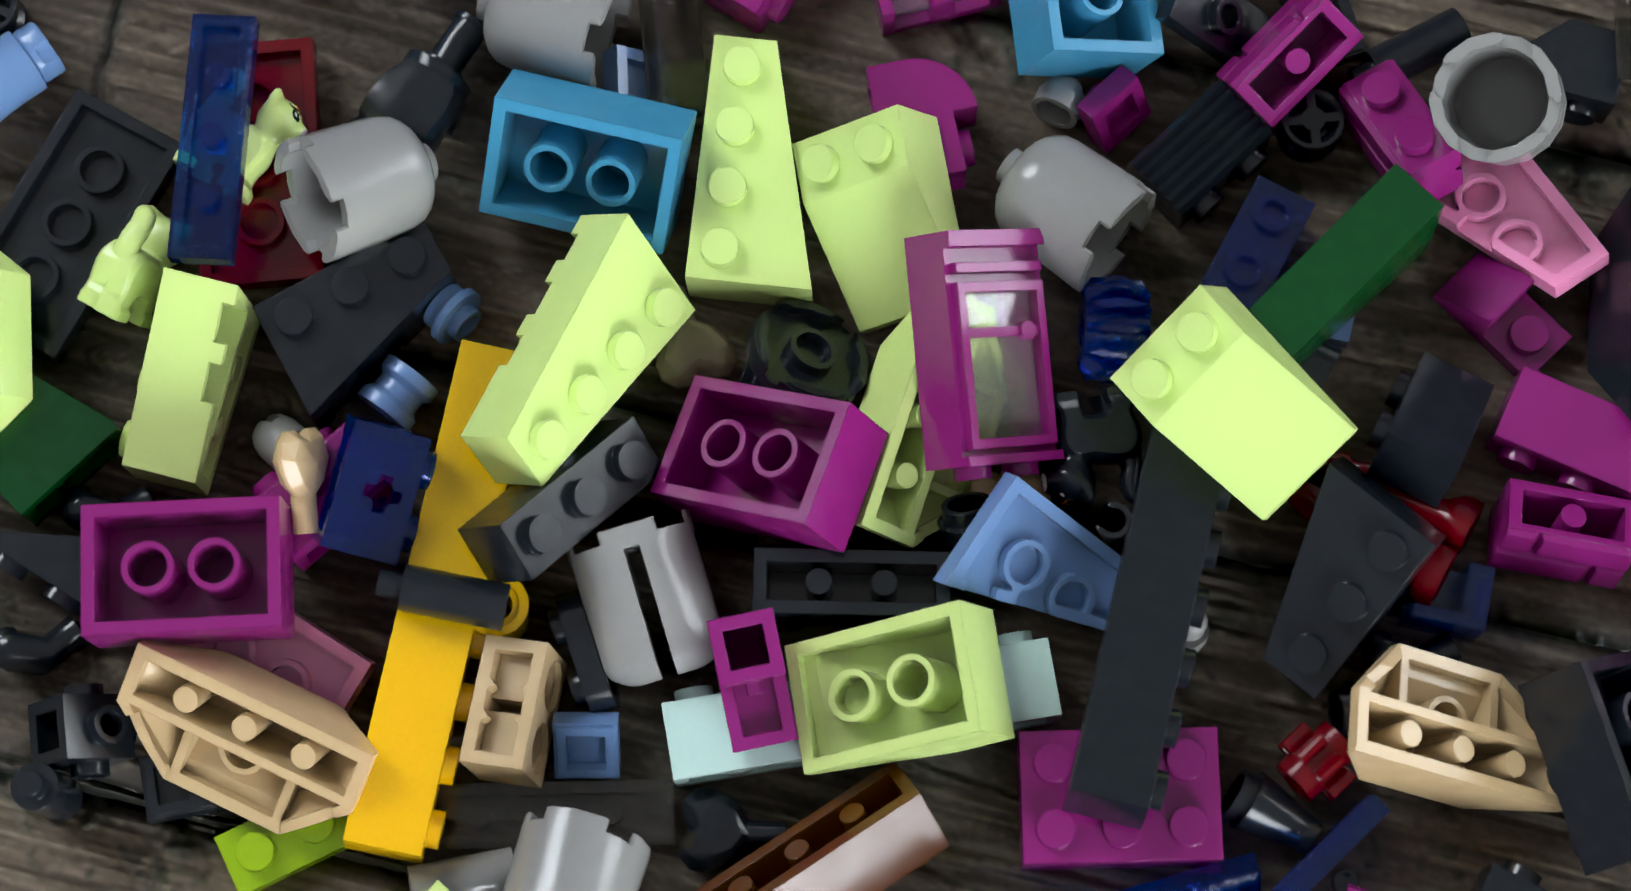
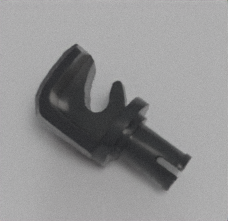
M458 10L454 15L453 21L431 52L410 49L401 62L383 73L364 97L359 109V117L363 119L383 116L402 121L418 136L422 144H427L435 153L446 132L450 135L454 133L465 110V99L471 91L461 73L485 40L483 23L473 15Z

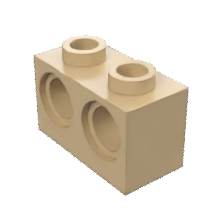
M486 634L459 762L479 780L542 788L553 735L554 712L558 711L567 663L548 642Z

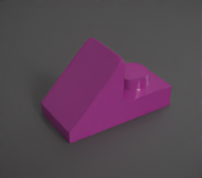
M1477 253L1432 297L1514 377L1523 366L1539 371L1572 338L1563 327L1526 293L1535 282L1529 275L1481 253Z

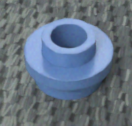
M450 284L442 289L431 301L424 314L423 320L431 328V337L440 344L449 343L454 339L457 342L466 339L481 320L482 313L479 311L481 296L472 288L462 289L457 284Z

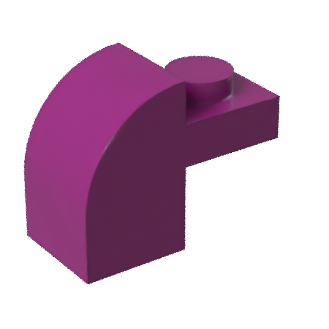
M904 59L866 67V90L871 113L873 114L898 104L937 117L951 191L964 189L966 168L975 166V155L969 130L958 131L957 129L976 125L978 108L976 98L966 81L946 65L928 59Z
M773 608L706 621L733 753L798 740Z

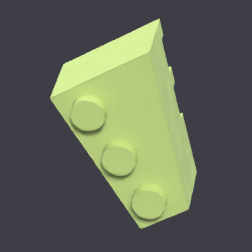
M164 267L143 367L138 379L132 418L126 422L119 441V455L123 457L121 465L135 478L208 496L260 325V321L252 308L253 305L238 285Z

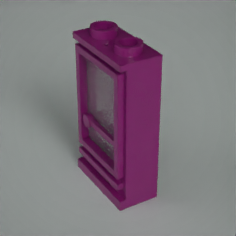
M1040 228L945 230L904 238L926 471L952 469L953 481L956 482L992 478L991 466L1000 465L1001 477L1004 472L1017 476L1039 474L1038 461L1064 459V450H1057L1056 448L1058 436L1043 280H1040L1041 260L1038 259L1037 245L1044 244Z

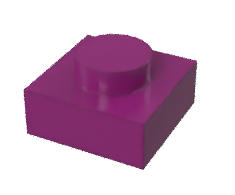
M1120 65L1104 81L1095 84L1089 90L1086 97L1076 105L1090 141L1106 154L1152 114L1138 76L1123 65Z

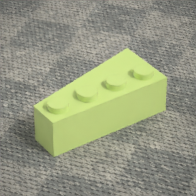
M714 35L685 280L690 297L775 305V303L786 299L813 302L777 41Z
M628 213L580 216L571 233L576 239L565 259L556 260L545 282L550 287L536 313L527 314L516 333V336L520 339L507 365L498 366L461 434L463 440L496 483L543 486L695 311Z

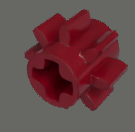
M1302 722L1277 745L1286 755L1276 766L1277 771L1287 784L1308 802H1311L1320 793L1331 802L1357 778L1347 768L1352 763L1348 755V741L1327 722H1322L1314 731L1305 722Z

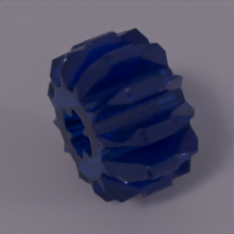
M1107 275L1106 278L1091 277L1081 292V304L1078 308L1077 365L1085 379L1100 380V383L1115 384L1110 377L1150 337V317L1152 311L1150 308V293L1142 280L1127 279V276Z

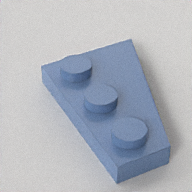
M1004 472L933 580L950 587L967 590L999 601L1023 606L1104 630L1121 556L1020 477Z

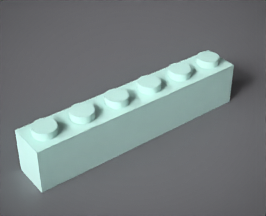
M1016 631L998 635L1013 729L1018 730L1059 723L1062 709L1048 637L1033 640L1031 631ZM788 681L787 687L795 720L790 681ZM711 685L679 689L674 692L675 701L661 703L673 781L677 788L803 766L799 739L733 753L721 693L713 694Z

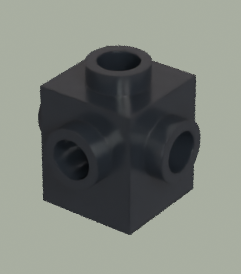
M99 683L76 684L65 687L62 694L27 705L32 763H43L56 770H70L72 780H91L108 777L111 775L110 766L136 758L134 744L137 732L130 715L125 716L116 701L119 694H104L103 684Z

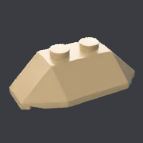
M143 639L137 644L116 700L125 716L130 715L140 741L163 779L276 834H283L334 817L338 818L351 814L362 795L378 755V751L342 706L227 651Z
M1397 643L1391 645L1351 688L1348 755L1359 780L1461 809L1535 812L1562 811L1557 794L1552 790L1548 782L1547 766L1536 735L1526 720L1525 704L1522 696L1502 674Z

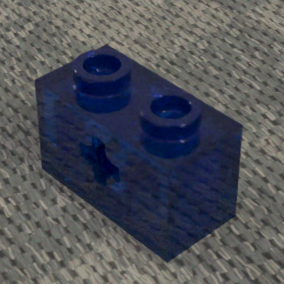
M1258 175L1200 285L1227 287L1249 309L1276 283L1316 204Z
M348 414L319 514V528L317 533H314L313 539L322 547L396 566L400 551L410 552L417 534L419 515L411 512L418 488L427 490L434 474L437 453L429 451L432 439L418 432ZM381 474H385L384 482L393 488V493L390 498L380 497L374 508L372 507V499L363 493V489L366 483L371 485L377 484Z

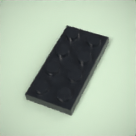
M79 88L75 91L0 213V251L30 274L32 349L59 364L63 361L94 310L89 305L78 300L77 296L89 279L98 253L106 244L114 239H118L138 206L143 204L157 206L180 168L173 161V157L182 144Z

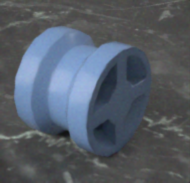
M388 354L381 363V375L374 383L364 384L357 394L383 418L400 430L408 433L416 423L415 413L422 404L432 403L439 392L429 381L405 362L392 354Z

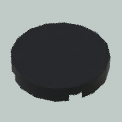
M786 299L775 303L772 309L764 310L749 330L745 348L750 368L763 387L851 403L867 384L871 363L865 343L857 332L852 337L841 326L844 322L842 317L829 308L804 300Z

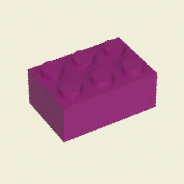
M695 375L650 493L680 514H682V509H689L692 521L844 553L888 433L851 402Z
M280 495L80 505L81 637L96 647H134L143 639L172 644L295 638L292 515L290 506Z
M1180 727L1175 748L1163 747L1158 769L1170 772L1165 799L1161 811L1149 809L1141 830L1062 810L1081 730L1019 731L1016 739L1020 871L1216 866L1224 859L1217 727Z

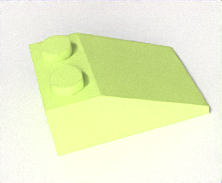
M897 104L792 144L803 205L859 332L869 333L899 323L911 311L904 238L945 230H959L937 117ZM966 293V296L972 298V293Z
M1199 285L1110 377L1157 430L1261 520H1267L1358 430L1353 422L1227 287Z
M956 600L784 646L805 775L955 753L1015 738L993 609Z

